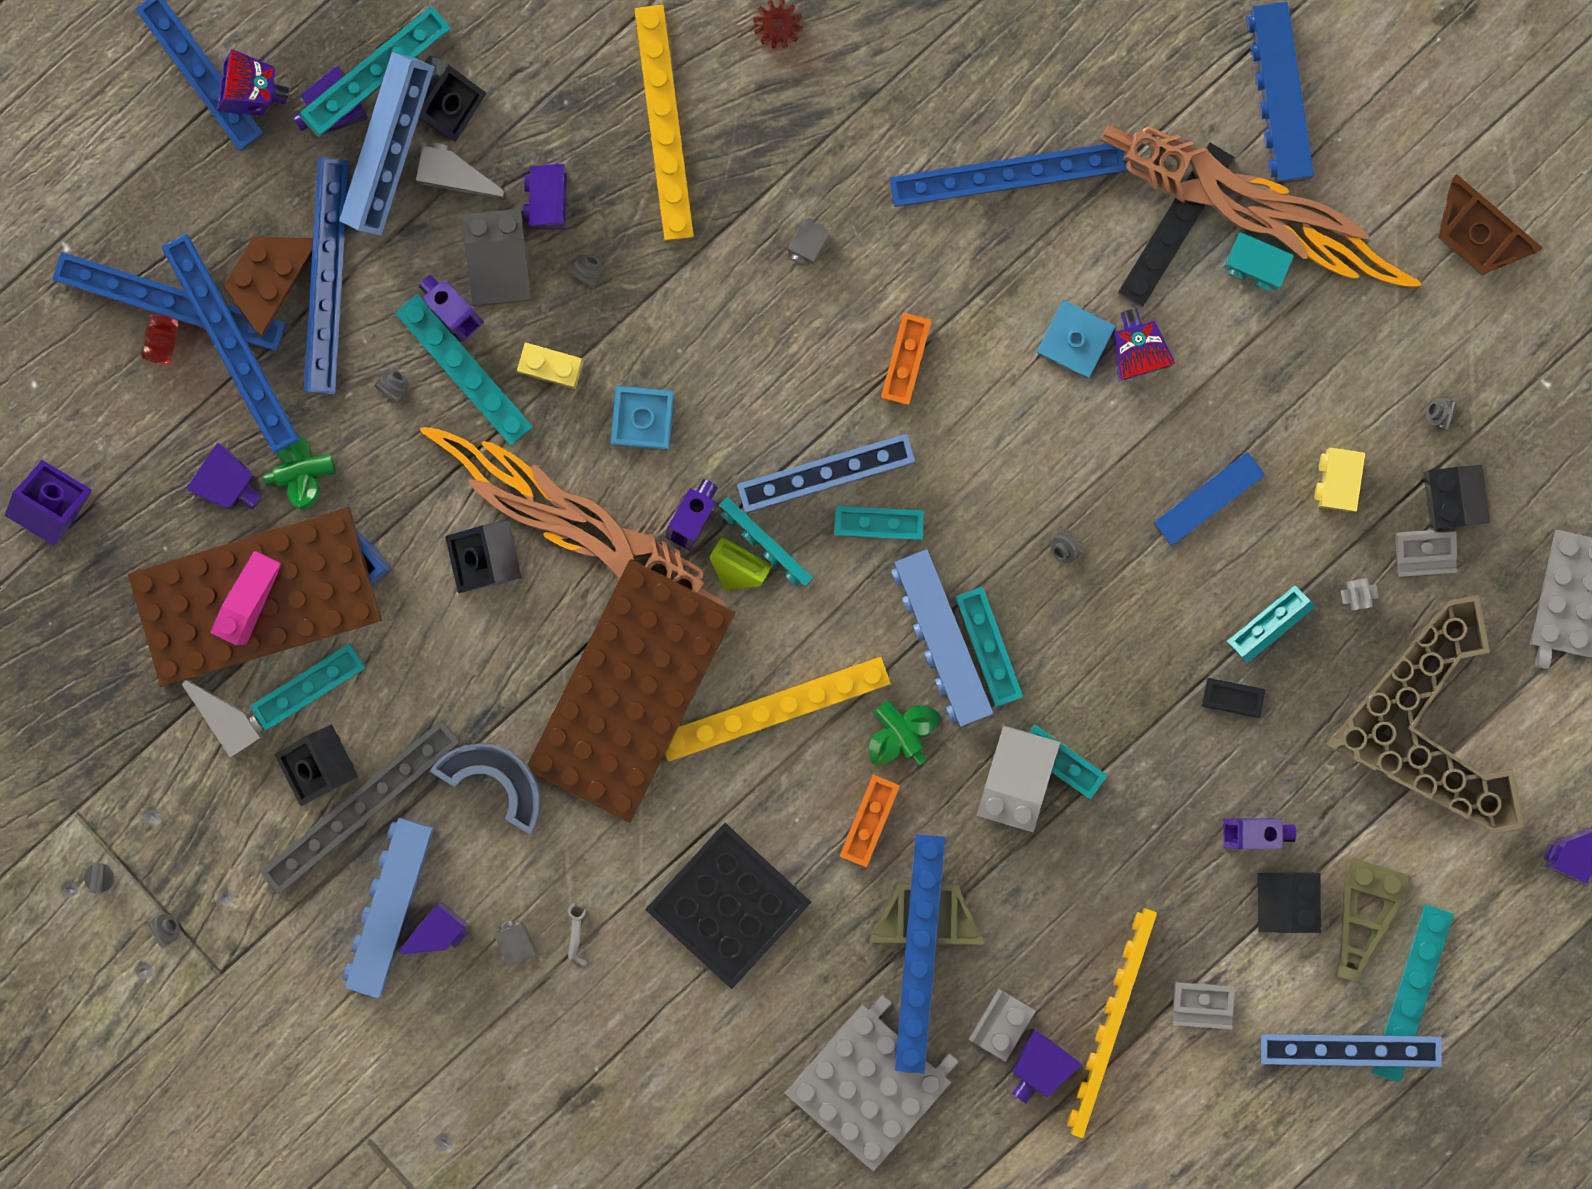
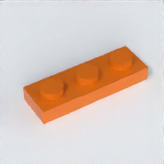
M903 312L881 399L909 406L932 320Z
M874 774L872 775L839 855L840 857L867 868L900 785Z

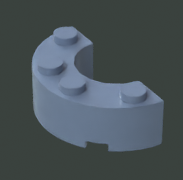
M470 744L445 754L431 768V773L453 787H457L465 778L474 774H487L496 778L505 787L509 797V809L505 819L529 835L533 833L541 809L540 789L531 769L514 752L493 744Z

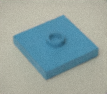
M1062 300L1036 353L1089 379L1115 325Z
M616 386L610 445L669 450L675 392Z

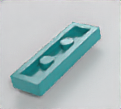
M835 506L834 536L922 540L924 510Z
M1294 585L1227 642L1248 663L1315 607L1311 600Z
M1036 724L1029 731V733L1060 742ZM1060 742L1052 773L1091 799L1107 777V774Z

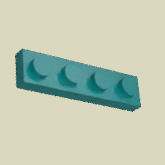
M728 497L719 505L723 509L720 515L732 527L735 523L740 525L745 530L741 535L752 546L759 543L766 550L763 556L775 567L780 563L787 570L784 576L796 587L800 583L806 587L813 580V577Z
M983 586L955 596L994 706L997 707L1022 698L1021 689Z
M349 643L250 705V708L264 730L267 731L365 670L366 667L352 644Z

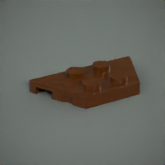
M1456 174L1452 178L1437 238L1481 275L1487 274L1537 253L1543 248L1460 176Z
M253 237L225 282L224 288L237 304L239 310L250 322L259 337H264L310 260L313 238Z

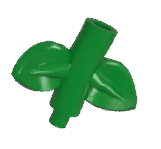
M297 434L300 441L278 452V457L283 462V465L274 467V472L264 474L263 479L266 486L277 483L279 488L287 485V496L292 505L299 510H304L313 505L319 497L320 487L315 477L335 474L336 470L331 453L310 457V445L306 439Z
M889 700L873 711L877 719L886 727L873 734L870 740L869 757L873 764L883 765L896 760L902 752L907 760L912 758L917 766L927 761V758L921 751L924 747L918 738L927 737L935 730L941 716L938 711L927 706L918 705L911 707L902 715Z

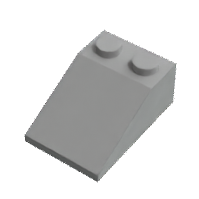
M1004 725L976 816L1034 832L1060 742Z

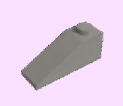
M430 143V147L422 146L416 177L418 184L505 200L506 194L504 190L455 153L448 151V146L439 143Z
M192 681L182 683V686L230 758L236 757L263 739L260 733L263 727L254 715L249 717L246 712Z

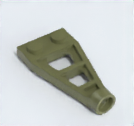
M1355 858L1351 859L1343 886L1341 952L1337 977L1356 983L1360 982L1364 966L1402 904L1410 875ZM1361 893L1371 894L1383 900V908L1377 918L1372 921L1363 920L1357 914V898ZM1356 924L1371 929L1370 938L1363 949L1354 948L1350 943L1352 928ZM1354 963L1356 970L1346 967L1347 964Z

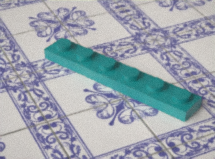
M430 6L302 110L299 114L300 118L319 138L381 87L392 52L417 58L449 32L451 27L434 7Z
M418 294L395 312L510 446L514 445L533 428L529 421Z
M1424 904L1383 1036H1416L1454 913ZM1373 1066L1371 1073L1401 1083L1406 1066Z

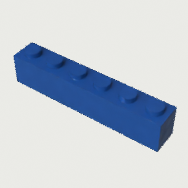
M1288 2L1253 6L1250 10V15L1246 16L1248 33H1253L1255 43L1251 44L1250 49L1252 61L1258 63L1259 73H1255V84L1257 91L1262 90L1263 102H1259L1261 119H1266L1268 131H1264L1263 135L1265 148H1270L1272 160H1268L1270 178L1275 177V183L1277 184L1310 180L1314 176L1289 5Z

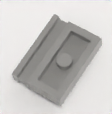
M1455 529L1396 533L1397 575L1399 577L1457 573V537Z
M1175 982L1172 1025L1232 1030L1235 987Z
M998 988L970 1035L969 1040L1006 1062L1033 1017L1035 1010Z

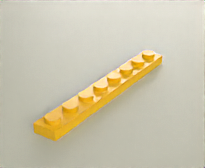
M664 5L634 8L664 240L672 241L694 238Z
M882 657L680 726L666 752L667 760L669 762L890 685L891 683Z
M1143 908L1142 913L1137 912L1135 915L1132 929L1136 930L1133 941L1128 940L1125 945L1122 957L1127 959L1124 968H1118L1113 985L1118 987L1114 998L1109 996L1104 1013L1108 1014L1105 1026L1099 1025L1095 1041L1099 1042L1096 1053H1090L1085 1069L1090 1072L1087 1081H1081L1076 1095V1098L1080 1099L1077 1110L1072 1109L1068 1118L1067 1126L1071 1127L1070 1133L1072 1135L1084 1137L1157 915L1155 911Z

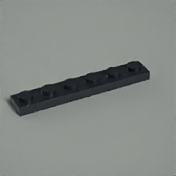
M1211 142L1206 147L1216 160L1227 169L1235 158L1234 156ZM1193 170L1186 181L1196 179ZM1177 198L1174 199L1117 292L1118 294L1143 308L1205 207L1204 204L1189 201L1183 203Z

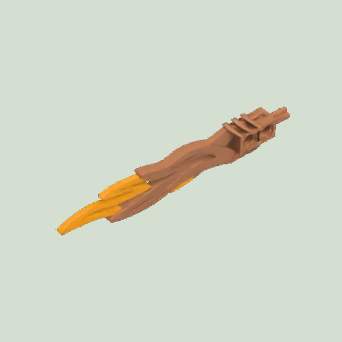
M1107 125L1102 134L1101 141L1126 152L1122 160L1127 162L1128 171L1147 180L1152 188L1158 190V186H1160L1166 195L1171 197L1172 192L1183 203L1189 201L1212 206L1234 226L1248 232L1273 237L1300 260H1305L1308 257L1315 263L1338 275L1352 279L1359 277L1355 271L1324 247L1326 246L1346 257L1362 272L1374 279L1404 287L1421 285L1419 280L1376 255L1362 241L1369 238V235L1344 215L1316 201L1284 195L1289 193V189L1275 182L1250 175L1233 174L1208 152V149L1192 147V145L1196 144L1194 142L1183 143L1178 140L1182 138L1181 136L1175 135L1171 137L1152 127H1146L1131 136L1111 125ZM1147 133H1151V134H1153V135H1155V136H1157V137H1159V138H1161V139H1163V140H1159V139H1157V138H1155V137H1152V136L1148 135ZM1139 144L1149 146L1151 154L1148 159H1143L1138 155L1137 148ZM1167 156L1173 157L1177 162V168L1174 172L1168 171L1164 166V159ZM1190 162L1196 179L1180 183ZM1133 165L1143 169L1144 172L1134 168ZM1217 183L1239 196L1270 209L1255 206L1245 208L1229 198ZM1249 183L1263 185L1268 187V189L1263 190ZM1299 206H1304V207L1311 208V209H1313V210H1316V211H1318V212H1320V213L1325 214L1327 217H1325V216H1323V215H1320V214H1318V213H1315V212H1313V211L1304 209V208L1299 207ZM1234 211L1247 215L1262 226L1242 218ZM1280 220L1300 223L1306 239L1334 265L1328 263L1315 253L1292 228ZM1312 227L1328 230L1343 236L1371 262L1394 277L1383 275L1373 270L1344 245L1322 235Z
M420 428L421 433L442 446L464 464L476 479H469L468 483L480 496L507 516L521 523L551 531L543 533L544 537L566 549L599 557L619 579L629 559L635 560V555L652 553L645 566L653 569L656 565L662 564L667 569L666 577L678 583L681 580L687 579L691 582L693 591L726 606L727 603L703 589L705 582L701 581L703 578L702 569L684 559L678 549L674 548V553L669 550L668 544L663 540L662 545L657 543L655 536L651 533L646 535L620 527L613 517L601 506L587 498L564 492L538 466L532 465L531 468L500 446L486 441L481 442L512 473L514 477H511L494 466L473 444L463 438L439 429ZM444 438L460 443L475 454L478 460L492 474L517 489L527 499L507 493L501 488L492 485L464 454L444 440ZM504 456L515 462L533 481L543 496L558 508L534 502L531 487ZM499 499L507 503L508 505L514 507L515 509L523 513H526L543 522L532 520L515 513L514 511L507 508L503 503H501ZM570 500L588 508L598 515L602 521L590 517ZM558 516L581 523H588L589 521L609 538L616 551L614 552L601 540ZM571 538L585 547L569 544L563 541V539ZM684 566L695 571L698 574L697 577L686 572Z

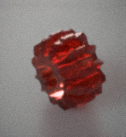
M769 0V11L760 6L758 12L763 17H754L753 23L761 25L754 29L755 35L765 34L760 42L762 45H765L771 39V49L773 50L777 48V41H781L782 47L787 49V38L796 43L798 37L793 32H802L803 26L796 24V22L802 19V15H791L796 8L794 4L784 9L785 0H780L779 7L776 8L774 2ZM780 18L784 20V29L780 30L778 27L776 31L772 29V20L776 19L778 22Z
M153 314L149 317L141 349L143 359L155 364H167L171 361L179 324L177 319L163 314Z

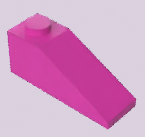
M254 551L224 601L210 633L235 645L247 644L282 563Z

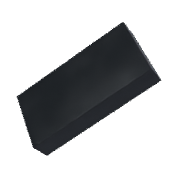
M1207 678L1201 706L1260 718L1266 689Z

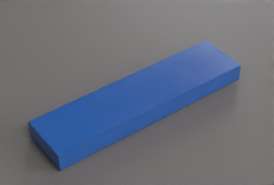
M1246 452L1153 523L1169 545L1172 546L1264 477L1265 474L1251 455Z

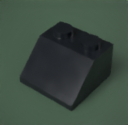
M429 55L425 63L434 66V70L418 119L456 142L487 93L449 64Z
M1482 465L1459 466L1423 472L1431 530L1490 523Z
M509 521L481 525L445 536L458 593L499 585L522 578Z
M332 724L301 738L274 754L300 806L358 777L353 763L349 759L340 737Z
M1257 873L1258 932L1321 933V873Z

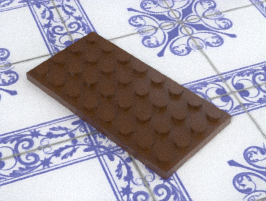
M350 507L128 574L160 687L382 621ZM257 551L282 563L248 643L235 645L210 632L224 601L253 552Z
M629 559L527 764L532 773L630 823L736 612L633 559Z

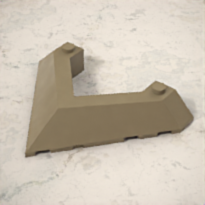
M1479 595L1449 600L1326 745L1493 833L1525 828L1513 769L1481 774L1414 728L1461 658L1490 653Z

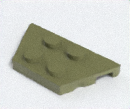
M911 884L897 885L870 936V943H906ZM941 884L936 944L984 945V940L958 885Z

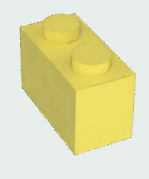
M525 342L517 372L576 389L583 360L579 357Z
M1328 448L1326 454H1321L1319 471H1323L1322 483L1317 482L1314 496L1315 500H1319V508L1352 513L1357 511L1365 453Z

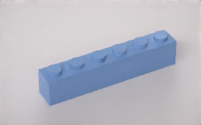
M394 52L391 53L339 221L359 231L382 235L434 66L413 57Z
M903 434L737 484L745 514L915 464V458L908 435Z
M923 550L894 562L895 569L891 570L897 587L902 585L906 596L902 597V601L907 613L913 612L917 623L913 625L914 631L919 641L925 640L928 651L924 652L930 669L935 667L939 678L935 679V683L940 695L946 694L950 705L946 707L951 722H958L959 727L993 714L928 550Z
M402 817L398 818L397 823H391L387 839H391L388 851H382L378 867L382 868L380 878H374L369 895L374 897L371 906H365L360 923L365 924L362 935H356L351 951L356 953L353 964L347 963L342 980L347 981L346 989L378 999L382 997L435 829L434 827Z
M1261 1034V1064L1442 1067V1036Z

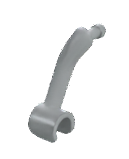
M574 902L568 909V914L572 918L568 959L570 962L574 960L582 967H585L588 962L575 954L579 948L581 919L586 914V908L581 916H574L572 914V908L576 904Z

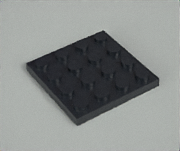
M724 822L645 910L728 987L733 989L812 902Z

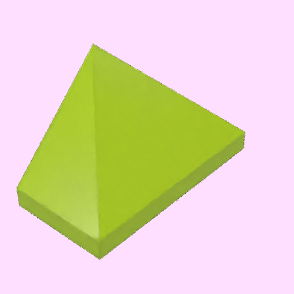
M724 537L720 538L709 557L725 591L760 587L773 566Z

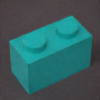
M1239 232L1223 268L1228 269V275L1238 280L1244 281L1246 277L1255 281V286L1261 290L1271 292L1274 289L1277 291L1282 285L1294 255Z

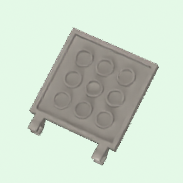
M1555 530L1530 645L1538 646L1534 667L1549 669L1552 650L1592 659V537Z
M883 994L870 1009L862 1004L785 1091V1094L873 1172L951 1084V1081L945 1076L958 1063V1060L951 1053H948L936 1068L926 1060L925 1074L895 1071L898 1035L879 1019V1016L891 1005V1001Z

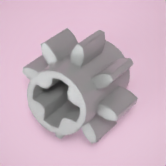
M1368 578L1347 581V590H1341L1343 604L1350 603L1351 611L1373 607L1372 599L1379 598L1377 585H1369Z

